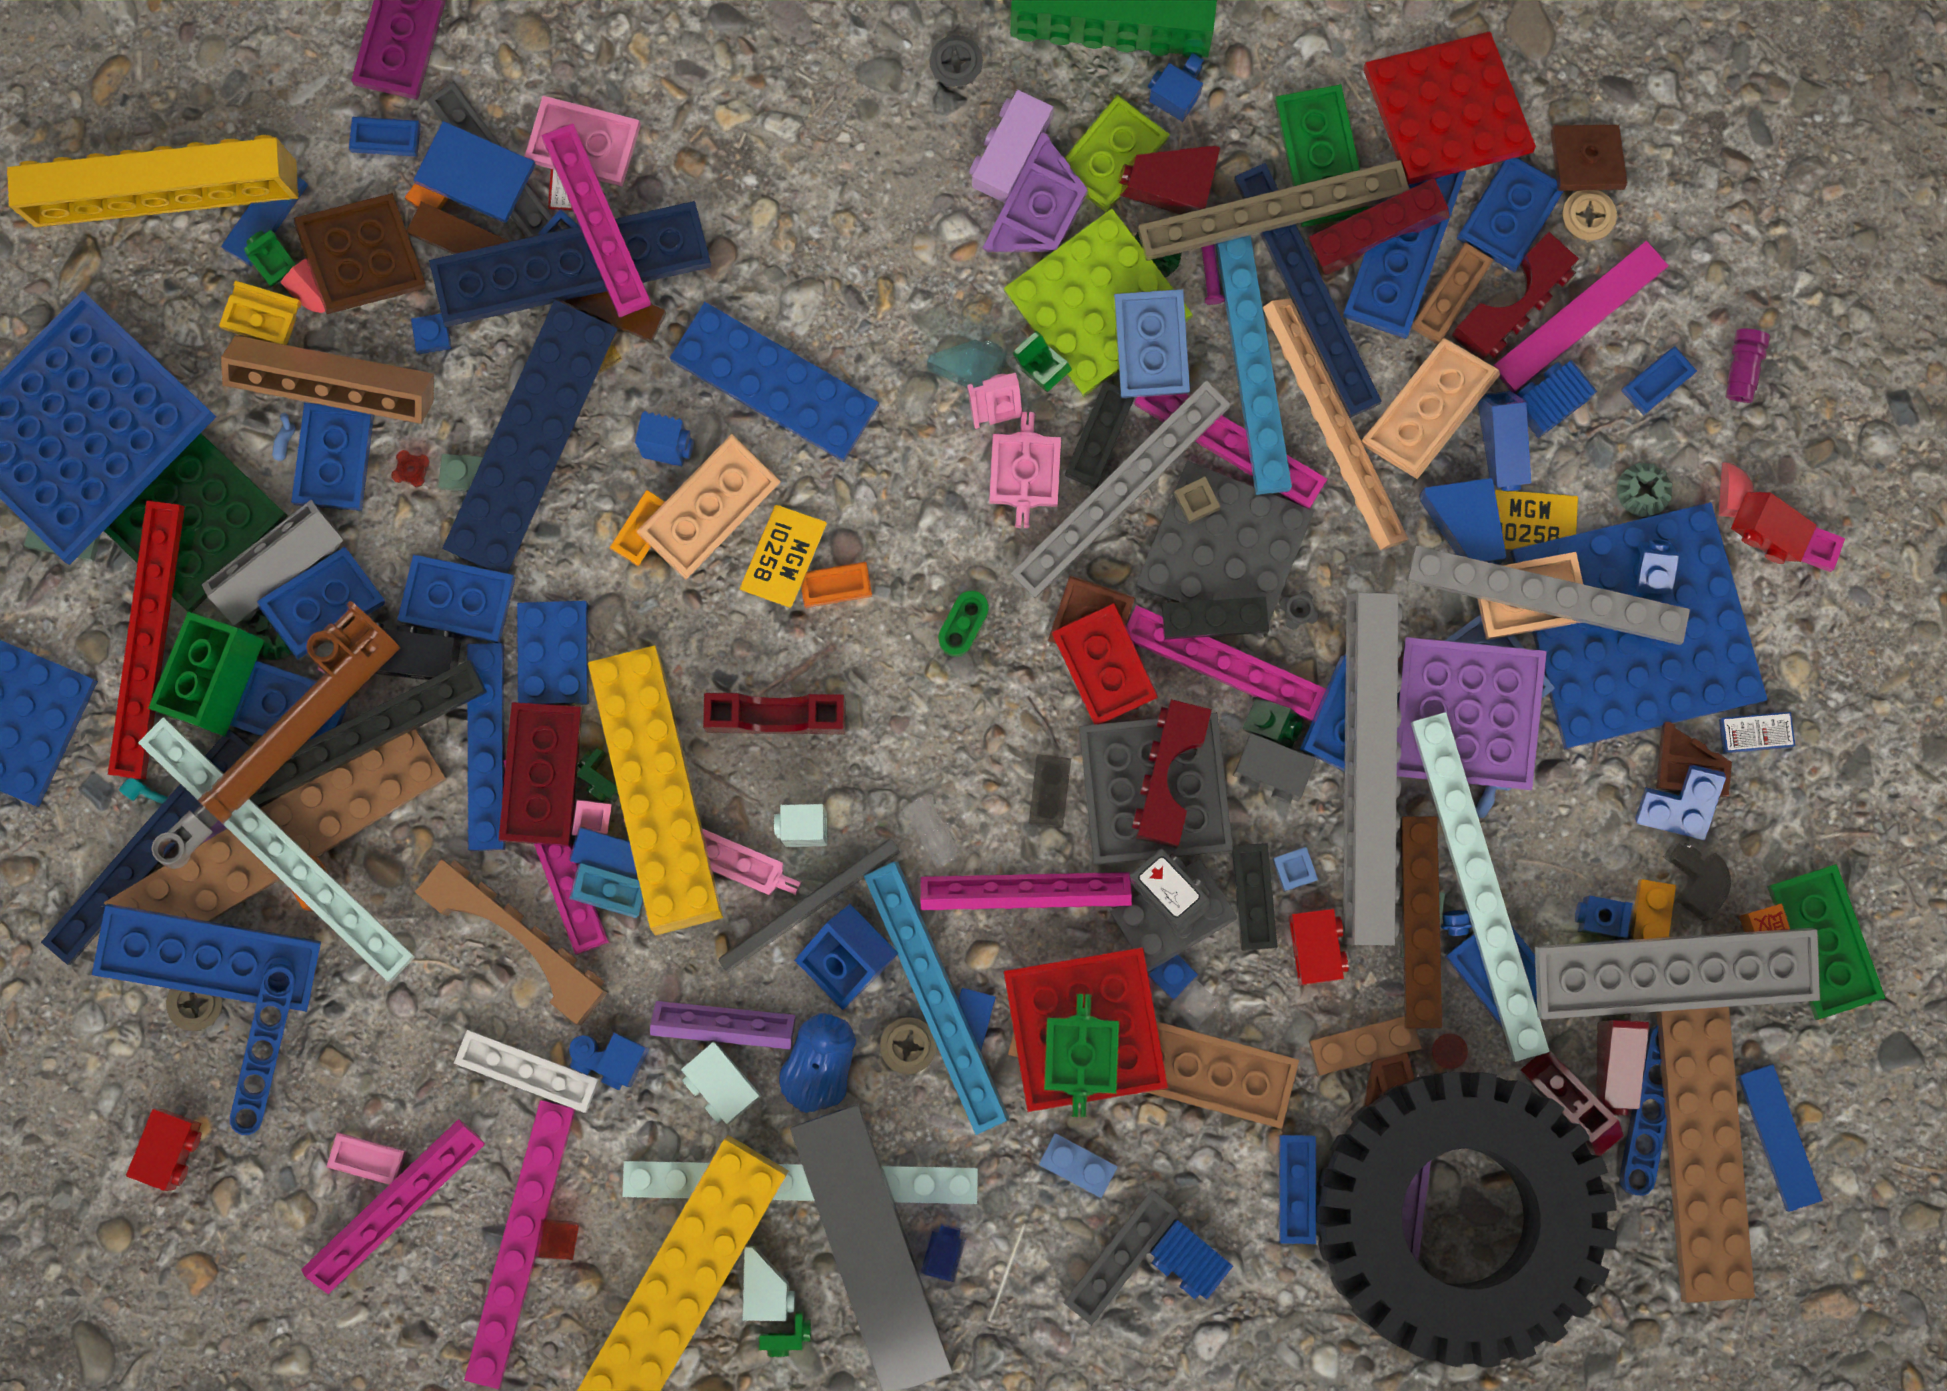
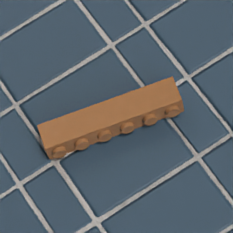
M236 335L221 356L223 386L419 424L423 423L434 402L433 373Z

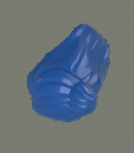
M819 1013L806 1020L798 1030V1036L796 1037L793 1049L780 1070L779 1083L781 1092L786 1097L787 1102L798 1108L801 1112H815L838 1105L847 1093L848 1072L856 1038L853 1029L846 1020L835 1017L832 1014Z

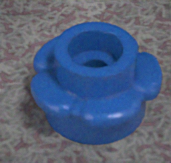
M1453 910L1443 913L1441 928L1448 929V935L1461 936L1469 934V928L1472 927L1467 910Z

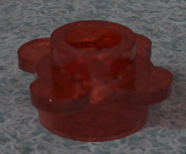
M407 450L398 452L396 455L398 463L396 469L391 473L392 479L396 483L404 481L414 487L422 486L425 482L426 468L430 464L428 457L424 454L419 456L411 455ZM413 466V471L409 472L408 467Z

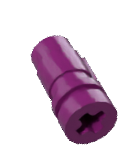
M1749 328L1736 330L1734 343L1737 345H1734L1731 351L1734 359L1731 363L1727 380L1728 386L1725 395L1727 399L1742 403L1753 402L1760 378L1761 362L1767 355V351L1764 349L1768 348L1771 336L1768 333Z

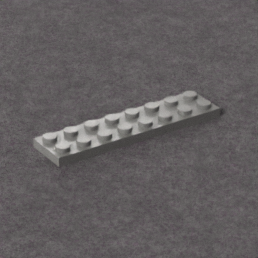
M1814 928L1535 946L1537 1012L1540 1019L1820 1000L1818 934Z

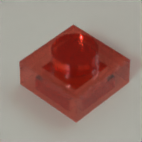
M541 1219L535 1254L540 1258L573 1260L579 1228L577 1222Z

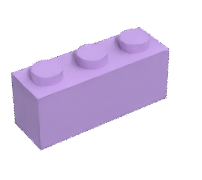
M1018 89L1013 99L1007 98L999 114L1002 117L1000 124L997 128L992 127L984 142L987 148L982 157L976 156L969 171V174L972 175V188L1003 203H1006L1041 132L1046 133L1053 119V106Z

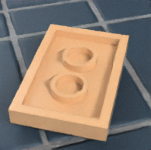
M1576 552L1502 565L1583 584ZM1477 598L1486 640L1582 623Z

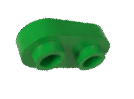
M966 591L956 599L938 635L939 646L945 654L952 657H960L971 649L989 612L988 601L984 595L977 591ZM968 605H975L978 608V612L971 616L965 612V608ZM955 634L962 637L961 644L957 646L949 642L950 637Z

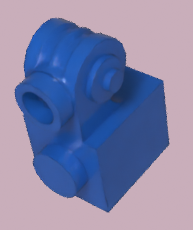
M614 1033L606 1050L598 1052V1043L593 1037L578 1036L573 1039L569 1047L570 1056L572 1057L569 1067L586 1075H589L590 1071L593 1070L603 1075L602 1083L620 1090L622 1085L632 1087L650 1049L620 1034Z

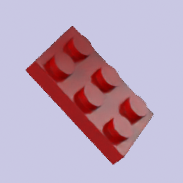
M1115 602L1051 632L1094 725L1102 724L1158 698V694Z

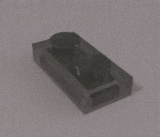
M1037 754L1029 824L1063 828L1071 758Z

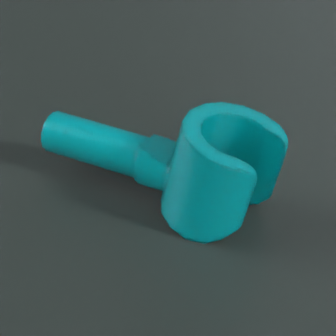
M129 778L119 788V791L132 801H135L140 794L160 804H163L168 798L146 787L139 779Z

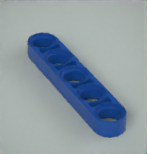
M284 964L271 966L266 970L262 979L230 1114L232 1129L241 1135L255 1133L260 1128L264 1117L296 980L294 971ZM275 972L285 973L289 978L288 987L281 991L273 989L269 984L270 975ZM267 1006H274L280 1010L281 1019L276 1024H266L261 1019V1011ZM260 1040L268 1041L273 1047V1053L268 1058L260 1059L254 1055L252 1051L253 1045ZM252 1074L261 1076L265 1082L264 1089L257 1093L248 1091L244 1085V1081L248 1076ZM242 1109H251L255 1112L257 1121L252 1126L244 1127L237 1122L236 1114Z
M1657 1025L1648 1031L1640 1109H1632L1619 1175L1621 1187L1631 1195L1643 1196L1653 1190L1667 1125L1663 1084H1653L1649 1079L1650 1068L1656 1064L1661 1066L1662 1061L1660 1059V1049L1655 1043V1037L1659 1028ZM1649 1099L1656 1101L1659 1106V1114L1652 1120L1647 1119L1642 1113L1643 1103ZM1642 1134L1648 1135L1653 1142L1652 1150L1645 1155L1640 1154L1635 1147L1636 1139ZM1635 1169L1642 1170L1646 1176V1183L1639 1190L1632 1188L1629 1183V1175Z

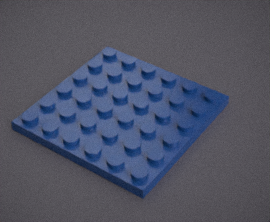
M82 291L0 372V499L65 563L70 565L217 416Z
M1711 502L1513 549L1510 552L1513 563L1576 552L1584 585L1690 609L1684 642L1681 645L1583 622L1532 632L1537 650L1547 651L1544 675L1555 688L1549 693L1564 750L1661 727L1664 722L1674 724L1768 700ZM1656 538L1667 540L1671 545H1674L1679 555L1672 595L1637 592L1635 584L1641 556L1638 550L1639 542H1649L1650 539Z

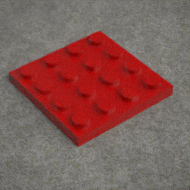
M1491 31L1365 62L1364 74L1396 158L1402 162L1408 185L1534 152L1536 148L1535 142Z
M1143 947L1003 971L1027 1112L1072 1105L1073 1095L1063 1091L1044 1090L1047 1018L1066 1019L1076 1015V994H1083V1008H1085V994L1092 995L1090 1016L1099 1020L1119 1021L1116 1094L1096 1093L1087 1096V1102L1168 1088Z

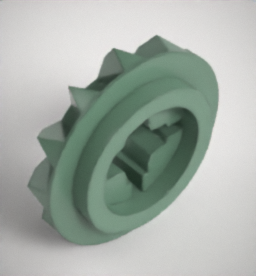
M1639 462L1622 473L1617 484V495L1620 503L1627 511L1636 516L1650 517L1666 508L1672 498L1673 483L1667 477L1666 471L1656 467L1654 463L1646 464ZM1639 481L1643 484L1651 481L1655 482L1650 490L1653 494L1652 497L1649 494H1644L1638 498L1635 497L1641 488L1638 483Z

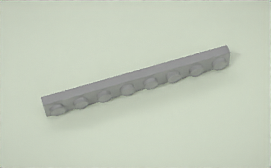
M1206 380L1011 572V575L1036 599L1225 413L1231 404Z
M1415 546L1407 582L1677 645H1681L1684 642L1690 609L1420 546Z

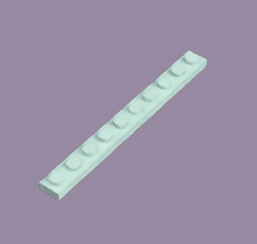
M1447 713L1411 722L1412 730L1512 1060L1516 1062L1550 1052L1540 1018H1538L1536 1005Z
M162 718L138 742L197 800L206 791H209L212 788L211 786L223 775L206 756L165 718ZM250 798L237 811L235 810L232 813L233 815L223 824L387 982L391 983L415 958L402 943Z
M624 1161L623 1197L690 1198L710 1163ZM779 1164L789 1170L773 1200L814 1201L802 1164ZM881 1166L884 1169L894 1202L977 1204L978 1168Z

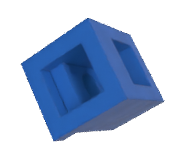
M1591 895L1584 897L1583 902H1578L1575 912V922L1579 923L1578 932L1618 940L1627 938L1633 903ZM1602 909L1609 913V919L1606 923L1599 919V912Z

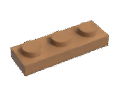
M1405 1016L1309 1041L1318 1076L1422 1049L1417 1030L1405 1029Z

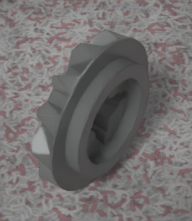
M953 35L943 38L933 47L929 62L935 79L942 82L945 87L956 86L960 89L963 85L973 84L975 78L981 73L983 57L980 48L974 41L964 36ZM953 51H956L960 61L966 62L961 64L959 73H956L953 65H947V63L952 62Z

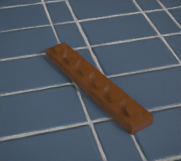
M1402 816L1400 818L1405 1029H1441L1442 993L1437 816Z

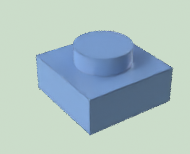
M1307 847L1272 859L1284 892L1318 880Z

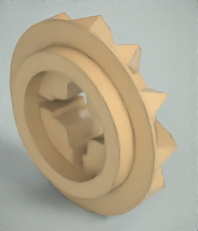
M1582 190L1573 193L1567 199L1561 216H1563L1564 229H1568L1573 234L1574 239L1580 238L1588 243L1593 240H1602L1612 231L1616 223L1617 211L1611 198L1604 192L1599 190ZM1588 204L1591 214L1599 217L1593 219L1590 227L1586 223V218L1580 217L1586 211Z

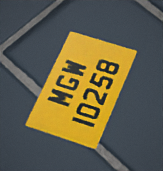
M1495 490L1505 549L1513 550L1576 535L1578 496Z
M775 505L742 581L740 590L791 608L827 522Z

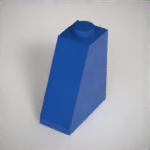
M1512 391L1487 393L1478 402L1489 478H1493V484L1497 488L1500 487L1502 491L1519 490L1522 484L1531 483L1526 401Z
M1493 478L1425 487L1419 495L1421 504L1456 555L1501 565L1507 557Z

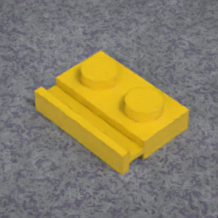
M235 280L233 284L235 286L232 295H229L219 327L222 330L252 339L287 345L297 319L298 308H301L302 305L300 300Z

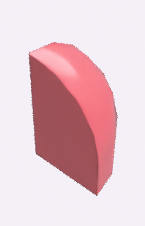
M305 258L292 267L280 283L293 298L300 300L303 307L312 312L324 313L325 309Z
M1724 462L1722 463L1718 516L1736 518L1746 493L1754 492V487L1745 471L1732 463Z

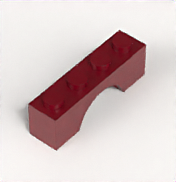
M1435 178L1326 228L1310 236L1309 240L1326 276L1356 262L1364 253L1391 238L1405 233L1420 232L1450 218L1449 208Z
M1548 232L1529 251L1520 264L1526 282L1524 297L1506 307H1492L1479 303L1456 327L1452 337L1467 351L1483 361L1489 355L1493 359L1496 358L1508 344L1504 339L1512 331L1518 335L1531 321L1527 315L1534 308L1541 311L1554 297L1550 291L1557 284L1563 288L1577 273L1573 270V267L1579 258Z
M704 693L703 728L707 733L845 735L846 699L844 694H808L800 697L769 698L748 696L740 693Z
M1173 699L1170 700L1168 708L1161 707L1157 727L1163 728L1160 742L1153 740L1148 761L1155 763L1152 775H1144L1140 794L1145 795L1146 799L1143 809L1136 808L1132 828L1138 830L1137 839L1173 848L1179 846L1187 810L1174 800L1169 791L1167 783L1168 769L1171 762L1181 753L1202 747L1212 709Z

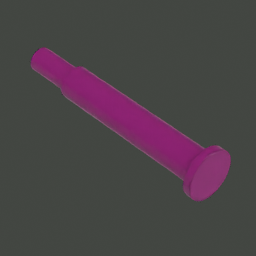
M1215 245L1201 247L1207 297L1204 299L1205 304L1216 305L1223 303L1225 297L1220 292Z

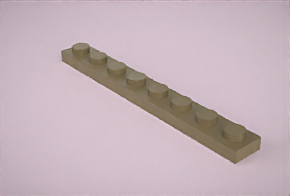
M1398 160L1138 225V233L1146 261L1381 203L1409 190L1402 162Z

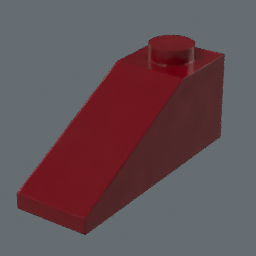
M1551 1051L1537 1055L1520 1069L1521 1073L1541 1097L1552 1098L1565 1108L1562 1115L1570 1123L1582 1125L1591 1137L1585 1144L1593 1155L1601 1156L1624 1137L1619 1120Z

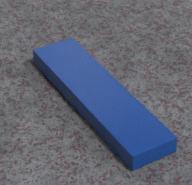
M1774 1064L1737 1075L1785 1210L1791 1212L1823 1201Z

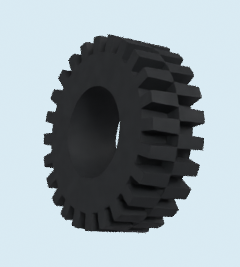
M1447 1072L1420 1076L1400 1086L1392 1087L1380 1094V1098L1371 1105L1361 1107L1350 1118L1353 1123L1344 1134L1337 1135L1331 1145L1330 1150L1334 1153L1328 1167L1321 1169L1318 1185L1322 1186L1321 1202L1316 1205V1223L1320 1224L1322 1241L1318 1242L1322 1259L1328 1262L1333 1274L1330 1279L1338 1293L1347 1299L1352 1306L1351 1310L1361 1321L1369 1325L1389 1342L1423 1359L1436 1360L1444 1365L1462 1367L1463 1364H1475L1483 1368L1501 1366L1500 1360L1510 1357L1518 1360L1530 1358L1537 1354L1534 1347L1542 1342L1556 1343L1565 1337L1568 1331L1564 1325L1572 1316L1585 1317L1593 1306V1303L1586 1298L1592 1286H1604L1608 1278L1610 1269L1601 1266L1605 1249H1615L1617 1231L1607 1228V1212L1616 1211L1617 1207L1615 1194L1604 1190L1600 1177L1608 1173L1606 1164L1602 1156L1590 1153L1585 1142L1591 1137L1582 1125L1570 1123L1562 1115V1112L1565 1110L1563 1106L1552 1098L1538 1096L1532 1092L1533 1087L1518 1080H1505L1497 1077V1074L1485 1072ZM1458 1149L1475 1150L1501 1165L1510 1175L1519 1191L1524 1215L1519 1243L1505 1265L1482 1280L1466 1284L1441 1282L1425 1271L1412 1255L1402 1227L1403 1202L1407 1189L1415 1175L1435 1157Z

